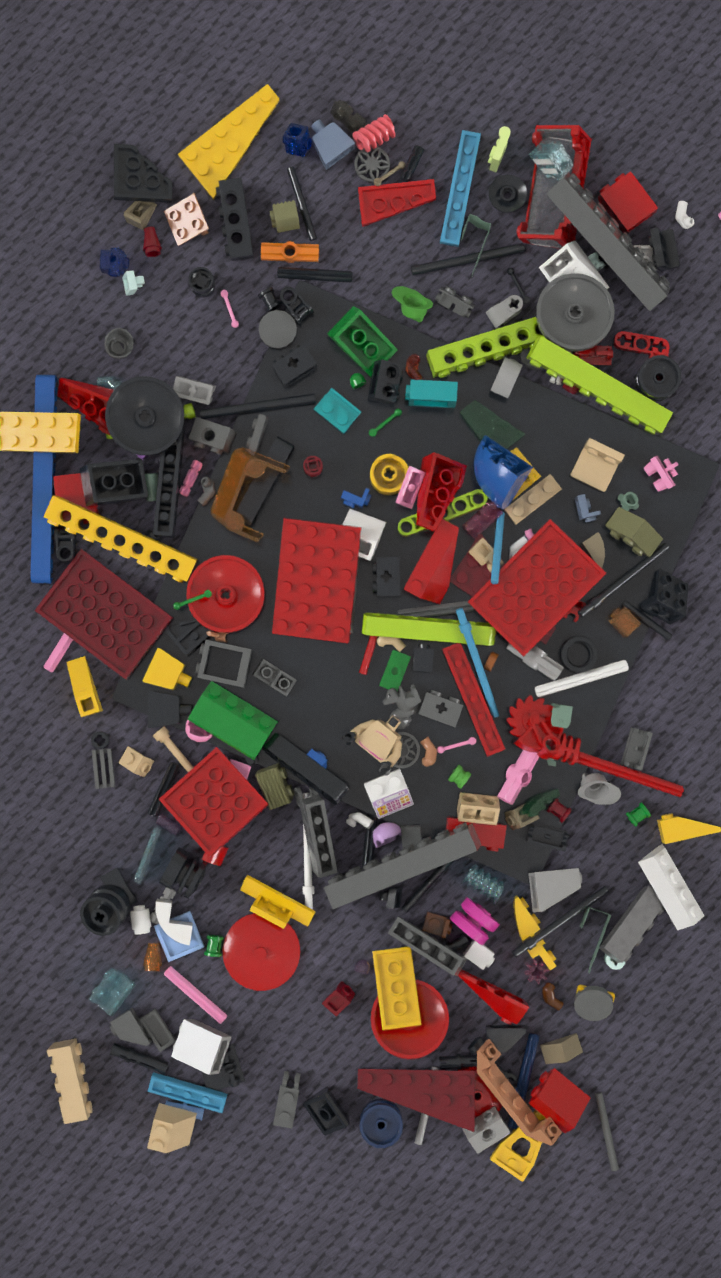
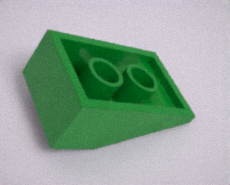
M354 306L327 333L370 377H372L375 361L381 359L388 361L398 350L359 308Z

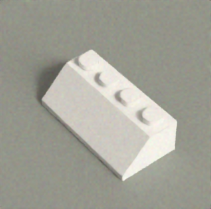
M663 844L659 845L638 862L677 930L693 926L704 917L703 912Z

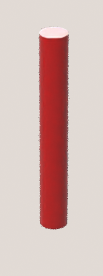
M370 636L359 671L361 674H367L378 636Z

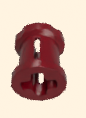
M555 798L546 811L548 813L551 812L563 823L572 809L565 807L558 801L559 799Z

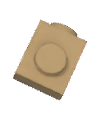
M128 746L119 764L134 774L145 777L150 771L154 760Z

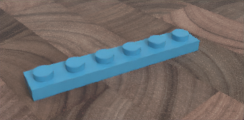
M462 130L440 244L459 247L481 136L480 133Z

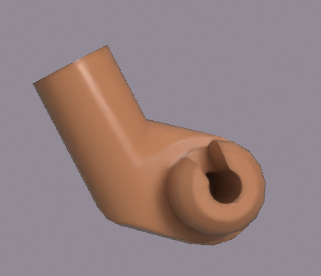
M429 737L421 741L426 750L425 757L422 758V764L425 767L432 766L436 762L437 749Z

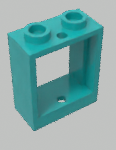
M411 379L410 385H406L405 400H409V406L455 408L458 382Z

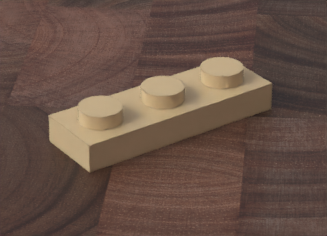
M550 474L505 508L504 511L514 524L517 525L561 491L562 488Z

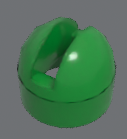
M354 373L350 378V384L353 389H358L367 383L364 376L360 373Z

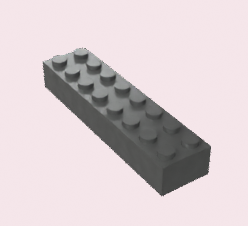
M569 172L566 173L546 193L547 196L644 306L651 311L668 296L670 290L669 281L664 276H659L656 272V266L651 261L647 262L643 257L645 255L639 247L635 248L631 244L632 239L626 232L622 233L618 229L619 224L612 217L609 219L605 214V208L600 203L596 204L592 199V193L587 188L583 189L581 187L579 178L574 173L572 175Z
M464 822L455 826L456 828L452 832H449V830L442 831L432 840L431 837H427L419 841L420 843L413 847V844L403 847L398 854L393 851L384 855L380 861L374 859L367 862L363 868L356 866L350 869L344 876L342 873L331 877L332 879L328 880L324 890L332 909L478 851L482 844L473 823L467 825Z

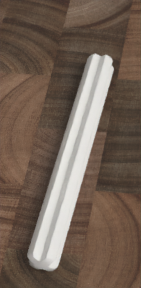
M622 660L535 687V693L537 697H542L629 670L626 660Z

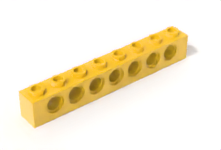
M57 495L52 496L44 514V518L48 519L47 522L57 527L60 524L66 527L65 531L75 535L78 532L84 535L83 539L94 543V541L102 543L101 547L112 551V548L120 551L119 555L128 559L130 556L138 559V564L145 567L149 564L155 567L154 570L163 575L169 573L173 575L172 579L181 583L189 580L198 560ZM65 510L71 513L70 521H65L62 517V513ZM84 518L89 521L88 529H83L80 526L81 519ZM99 527L107 529L106 537L99 536ZM117 535L125 537L124 545L116 543ZM135 543L142 544V553L134 551L133 546ZM153 551H158L161 554L160 561H154L151 558ZM171 559H176L179 562L178 569L170 568L169 561Z

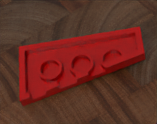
M434 179L358 187L362 227L436 200Z

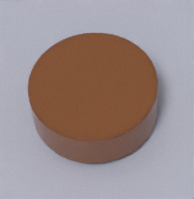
M495 652L490 653L484 666L486 670L491 672L499 654Z

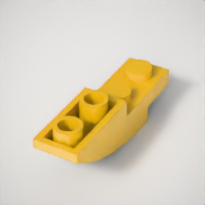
M516 895L513 897L514 916L523 942L529 936L533 937L540 930L538 924L541 922L534 913L530 915L527 910L529 905L523 897L519 899ZM542 939L536 944V947L527 951L532 959L540 955L549 970H552L556 967L553 962L556 958L550 950L546 952L542 946L545 944Z

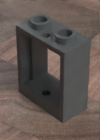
M206 640L200 647L199 654L202 655L201 662H197L195 673L198 674L197 678L245 688L253 650ZM210 646L243 653L237 681L205 674Z

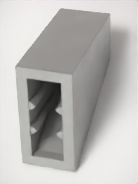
M579 868L528 873L533 912H543L581 888L582 874L579 872Z

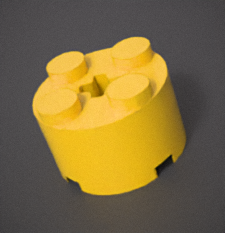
M394 454L379 456L373 462L370 469V481L374 489L384 495L399 493L408 470L406 462ZM386 471L394 473L391 479L385 477Z

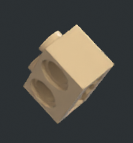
M460 792L457 806L458 821L497 825L500 811L499 798L497 796Z

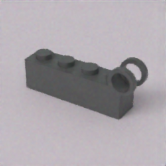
M297 787L294 788V795L301 809L312 871L319 878L336 874L338 872L324 799L311 787H309L311 797L304 799L301 789Z

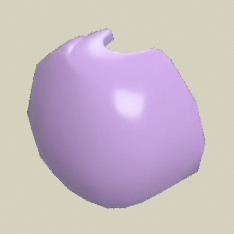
M390 822L377 826L373 831V841L376 848L396 840L398 834L401 836L400 826Z

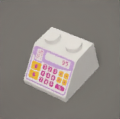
M400 768L390 772L388 776L384 774L364 783L378 819L414 805Z

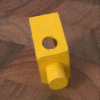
M157 648L143 682L175 690L178 683L188 688L192 677L183 673L186 667L185 664L163 649Z

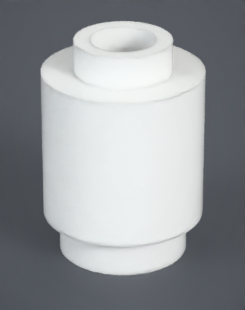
M145 905L134 906L133 910L130 911L132 930H134L135 935L149 933L150 927H152L149 908H145Z

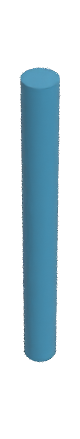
M502 511L497 512L491 573L492 584H498L505 518V513Z

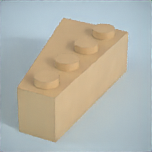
M77 1039L55 1042L47 1049L48 1057L52 1056L51 1071L57 1075L55 1078V1088L57 1093H61L59 1104L64 1124L88 1120L90 1113H92V1103L87 1100L89 1086L87 1082H84L83 1078L85 1065L81 1063L79 1056L82 1055L81 1044L77 1043Z

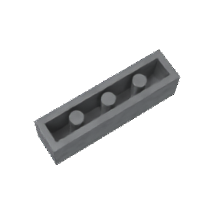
M643 887L599 947L616 963H623V961L629 960L632 955L631 950L642 942L644 932L646 930L649 931L654 925V918L657 915H661L665 910L652 887Z

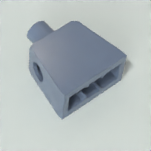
M319 119L312 124L311 127L316 133L312 137V144L326 170L355 149L354 140L336 123L332 122L325 127Z

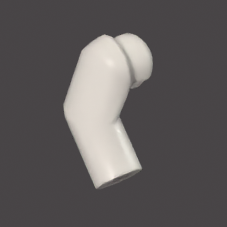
M679 201L675 218L682 228L689 229L694 225V219L686 214L688 203Z
M524 536L510 546L509 559L528 542Z
M357 812L349 814L346 823L351 827H355L358 822L369 829L374 821L364 814Z

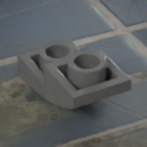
M263 658L252 674L286 697L297 681Z

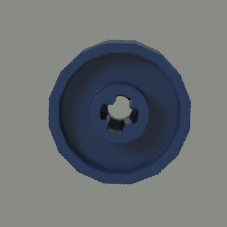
M379 1098L366 1104L360 1114V1132L363 1139L375 1148H386L399 1140L402 1134L403 1121L400 1109L396 1104Z

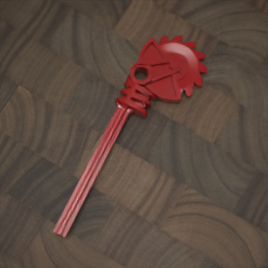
M530 695L524 703L522 699L518 698L516 708L513 706L509 708L512 718H507V722L514 728L510 731V734L519 737L514 744L525 751L537 753L542 759H560L563 763L567 761L569 765L579 763L681 797L684 792V788L681 785L580 752V738L576 737L573 741V736L569 735L566 739V734L563 733L564 728L552 726L551 711L553 706L543 705L544 698L533 701V697Z

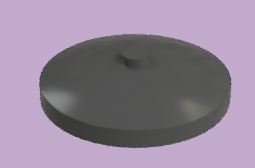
M566 274L552 280L543 289L536 306V320L541 333L547 340L567 351H584L599 344L610 331L614 320V303L608 290L598 280L584 274Z

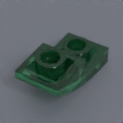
M559 789L546 790L537 794L520 809V815L528 814V817L539 815V811L546 809L545 804L554 802L553 798L560 796Z

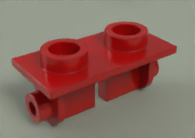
M594 346L584 351H573V355L590 365H612L613 350L612 346Z

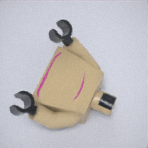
M393 715L387 723L382 720L372 719L359 724L351 731H346L341 739L349 737L350 740L346 745H351L354 738H356L355 742L380 762L379 772L382 768L388 769L385 773L388 776L391 767L395 765L401 756L402 742L400 740L402 736L395 731L401 721Z

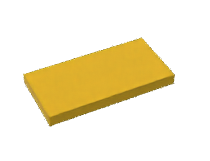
M401 947L372 951L382 1030L420 1026L421 1018L411 948Z

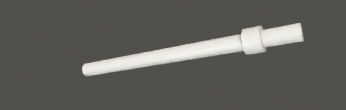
M303 793L304 799L310 797V793ZM303 824L305 885L303 886V894H305V906L313 910L312 894H314V886H312V866Z

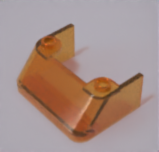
M240 447L234 450L213 502L211 515L228 530L259 542L264 534L244 526L243 516L233 511L245 476L260 477L264 474L266 467L285 474L289 471L290 466L247 448Z

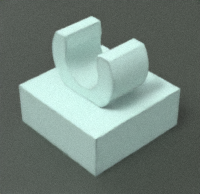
M134 270L126 271L122 277L126 296L133 295L137 288L143 287L142 284H145L144 277H135Z

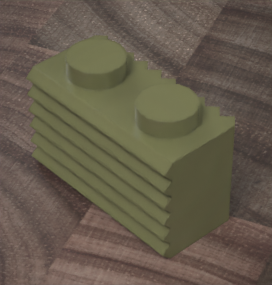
M294 200L292 202L288 201V203L285 201L284 203L272 205L273 210L269 211L272 227L277 228L278 233L300 228Z
M277 763L256 772L255 776L264 798L269 804V810L292 802L294 790L291 785L287 784V773L284 767H280V764Z

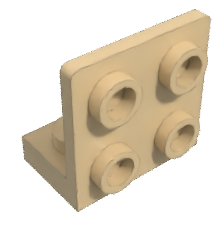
M589 438L571 472V477L605 492L618 464L622 462L624 454Z

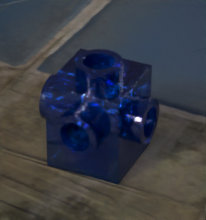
M295 123L289 124L283 135L286 153L304 157L312 145V139L310 138L307 126Z
M120 248L101 250V272L111 277L124 275L126 269H129V257L126 256L125 252Z

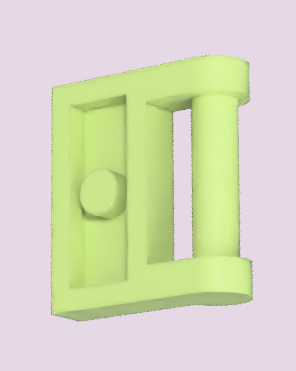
M508 127L500 128L499 139L496 142V146L493 145L488 160V163L491 164L489 169L491 171L497 172L510 137V129Z

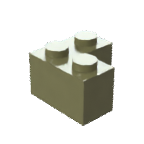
M620 507L617 508L605 525L611 531L609 534L617 540L623 539V542L633 547L632 551L639 556L644 554L651 557L663 540L645 519Z

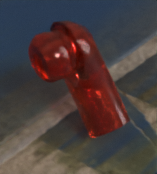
M418 354L409 356L406 363V372L413 380L423 379V376L418 372L420 362Z

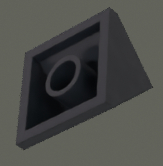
M328 1086L303 1103L324 1136L346 1128L349 1125V1117Z

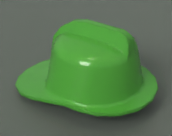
M404 286L395 287L392 290V296L401 303L403 315L417 322H422L427 309L433 306L431 300L425 298L416 290Z

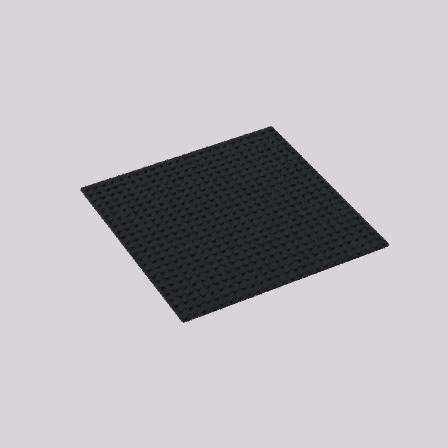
M300 280L295 290L311 306L314 313L307 315L301 320L302 323L300 325L296 323V337L287 348H268L244 403L313 393L315 394L316 403L238 415L232 428L237 433L229 454L222 452L210 477L214 481L216 493L205 507L199 502L178 550L198 559L192 573L204 561L220 555L239 557L250 563L259 573L265 592L262 610L248 627L226 634L225 639L227 643H224L253 650L245 688L213 682L278 721L265 744L274 733H277L306 755L311 749L323 753L327 759L326 769L349 787V791L341 799L342 802L369 814L376 815L364 783L384 775L388 769L382 768L379 772L380 762L355 742L356 738H354L351 745H346L350 740L349 737L341 738L346 731H351L359 724L372 719L382 720L387 723L392 711L398 708L396 703L383 704L388 689L379 686L392 651H398L393 645L381 647L376 641L367 674L359 673L370 635L362 634L363 614L398 615L397 611L400 609L439 605L421 599L404 590L408 579L435 531L427 529L409 537H403L398 533L397 528L400 520L417 513L418 494L413 508L410 509L395 503L399 493L384 495L376 491L370 481V469L373 462L379 456L394 454L402 458L408 468L412 466L419 470L423 457L433 452L467 465L464 482L454 495L456 498L477 489L481 490L474 473V457L481 440L486 435L509 451L517 447L541 475L537 481L516 497L511 504L550 474L562 488L561 491L517 525L514 524L504 509L495 506L488 497L487 502L482 508L450 520V523L459 527L451 576L480 533L494 549L497 512L502 511L505 513L501 559L505 564L510 560V546L523 536L527 539L524 531L532 529L535 535L551 519L582 550L583 548L580 544L598 532L603 540L605 559L602 569L606 572V575L580 600L588 604V600L593 596L597 597L647 557L644 554L639 556L632 551L633 547L623 542V539L617 540L609 534L611 531L605 526L617 508L622 507L618 496L620 494L625 495L627 492L635 493L639 504L638 509H629V512L645 519L663 538L657 548L664 543L669 546L665 553L605 599L596 610H591L583 618L579 616L577 622L574 621L575 614L569 613L567 619L563 617L555 625L556 630L546 645L540 641L535 645L543 650L548 657L564 667L560 660L562 645L566 640L574 636H584L592 640L598 650L597 662L590 670L626 660L629 668L628 671L546 696L537 697L535 687L552 682L553 680L540 671L532 669L522 662L521 658L507 650L506 647L509 643L497 631L494 645H476L483 668L491 652L499 654L491 672L484 668L488 683L492 691L496 693L494 700L499 716L493 718V721L505 747V750L487 757L442 651V649L456 643L400 638L406 645L400 652L411 656L400 684L405 692L409 691L411 685L414 684L421 702H423L425 693H430L433 690L442 693V698L448 700L450 696L460 700L459 704L463 705L456 727L419 715L420 705L417 712L410 716L412 721L409 723V726L404 729L395 730L396 732H406L413 735L420 746V755L417 761L410 767L400 768L414 805L380 819L395 823L400 828L405 825H421L422 837H431L432 840L438 833L445 831L447 816L458 818L457 806L460 792L498 796L507 780V769L510 765L517 762L523 749L514 744L519 737L510 734V731L514 728L507 722V718H512L509 708L511 706L516 708L518 698L522 699L524 703L526 698L532 695L533 701L544 698L543 705H551L553 703L573 706L570 725L568 728L563 729V733L566 734V739L569 735L573 736V741L576 737L580 738L581 745L579 751L593 756L649 629L646 624L621 606L626 600L653 619V615L641 609V604L655 595L657 570L662 569L671 575L673 574L718 471L719 464L519 375L508 398L490 391L500 367L487 361L481 366H469L467 370L457 372V370L450 372V375L439 378V376L433 378L426 357L427 351L447 345L446 343ZM353 306L359 308L398 349L388 360L403 365V378L399 382L398 389L400 394L396 403L388 405L367 399L371 377L327 335ZM305 345L316 361L317 368L285 388L272 368L273 361L281 355L285 357L290 354V350L293 347ZM463 352L466 358L472 357L471 354ZM446 357V358H445V361H446L447 363H449V364L454 363V359H453V358H451V357ZM293 361L290 362L291 366H293L294 368L297 367V363H294ZM387 369L386 374L390 378L391 372ZM354 373L362 374L367 382L358 389H353L350 384V378ZM411 379L458 382L455 408L409 406V400H405L406 385H410ZM331 387L361 411V414L345 434L314 411V408L329 392ZM383 388L384 396H387L386 388ZM397 408L402 410V414L396 416L382 427L375 437L369 435L371 429H375L394 414ZM259 414L267 417L268 422L254 465L251 468H246L241 462L242 456L249 449L246 445L249 436H253V421L255 418H258ZM279 436L294 444L295 447L251 528L234 520L233 516L274 440ZM589 438L624 454L622 462L618 464L605 492L571 477V472ZM309 456H317L322 461L323 470L317 477H310L304 471L303 463ZM655 456L659 457L665 468L667 467L663 461L667 458L671 464L675 462L679 464L674 468L678 473L675 477H672L668 471L675 483V486L670 489L666 488L658 492L653 484L661 478L658 471L648 476L644 470V467L651 462L650 459ZM386 471L385 477L391 479L394 473ZM365 489H370L371 499L368 505H364L362 509L354 506V508L348 507L341 500L343 491L362 498ZM476 494L473 496V501L476 504H481L483 497ZM585 494L586 499H589L591 505L589 513L601 512V515L596 517L597 520L587 523L585 520H579L574 499L576 496ZM461 501L456 502L455 508L458 511L465 510V504ZM349 509H353L386 522L373 559L367 560L360 557L353 633H350L349 643L272 634L284 518L342 525ZM445 511L446 513L443 518L447 517V511ZM403 523L401 530L406 533L410 532L412 526L409 523ZM376 557H400V597H377V593H373V581H377V574H373L372 562H376ZM174 559L170 568L178 569L179 562ZM384 572V576H381V578L388 582L392 576H389L388 572ZM169 573L165 577L154 604L173 617L168 626L182 621L193 620L194 616L188 604L181 606L178 610L173 608L175 602L180 603L187 600L186 592L189 580L187 582L183 581V583L172 579L173 575ZM450 583L440 604L469 601L472 597ZM227 592L223 594V598L228 599L230 597ZM475 609L472 612H465L467 621L488 623ZM457 614L427 617L459 620ZM163 631L126 680L121 676L113 693V700L148 715V691L181 696V704H192L193 710L202 693L211 682L210 680L197 678L198 674L195 673L197 662H201L202 655L199 654L201 645L187 657L169 635ZM211 636L207 640L215 641V637ZM461 643L463 650L466 654V657L469 661V664L471 666V669L474 673V676L477 680L479 688L487 704L479 677L474 667V663L468 645ZM582 643L571 645L567 653L569 661L577 666L586 664L590 658V650ZM418 644L430 645V649H434L432 673L412 671L414 648H418ZM210 646L205 674L237 681L243 653ZM157 648L163 649L186 665L183 673L192 677L188 688L178 683L175 690L143 682ZM262 658L297 680L287 697L252 675ZM564 667L556 680L579 673L569 671ZM443 702L440 705H436L440 714L447 709L444 707ZM181 716V723L171 726L186 732L185 727L189 716ZM213 735L207 741L247 759L241 752ZM401 735L403 742H405L406 739L410 738L409 736ZM429 737L436 749L439 746L445 747L467 741L471 737L476 739L474 745L467 744L445 750L442 754L437 752L436 762L432 766L425 767L422 764V758L425 757L426 750L421 741ZM413 740L408 741L407 745L410 746ZM414 744L413 748H410L415 753H417L416 744ZM263 749L260 750L257 755L259 761L256 764L265 768L277 764ZM412 753L408 754V757L415 758ZM404 757L405 761L403 765L409 764L410 762H412V760H408L406 757ZM539 757L531 771L532 779L526 787H522L513 805L499 799L500 811L497 823L506 825L504 849L499 848L498 851H489L487 847L480 846L478 851L466 855V857L530 885L528 873L543 871L552 848L526 842L529 824L512 830L506 822L504 813L532 801L539 817L533 823L561 829L563 823L559 821V818L551 812L548 813L546 810L555 798L559 799L558 801L565 807H571L581 784L582 775L586 773L588 766L579 763L569 765L567 761L563 763L560 759L554 760L556 761V766H550L547 759ZM402 758L398 759V765L402 761ZM458 765L462 766L465 772L469 771L472 773L461 789L457 787L455 782L448 780ZM393 766L391 767L390 772L397 770L399 768ZM285 769L288 778L308 786L295 775H293L291 772H289L287 769Z

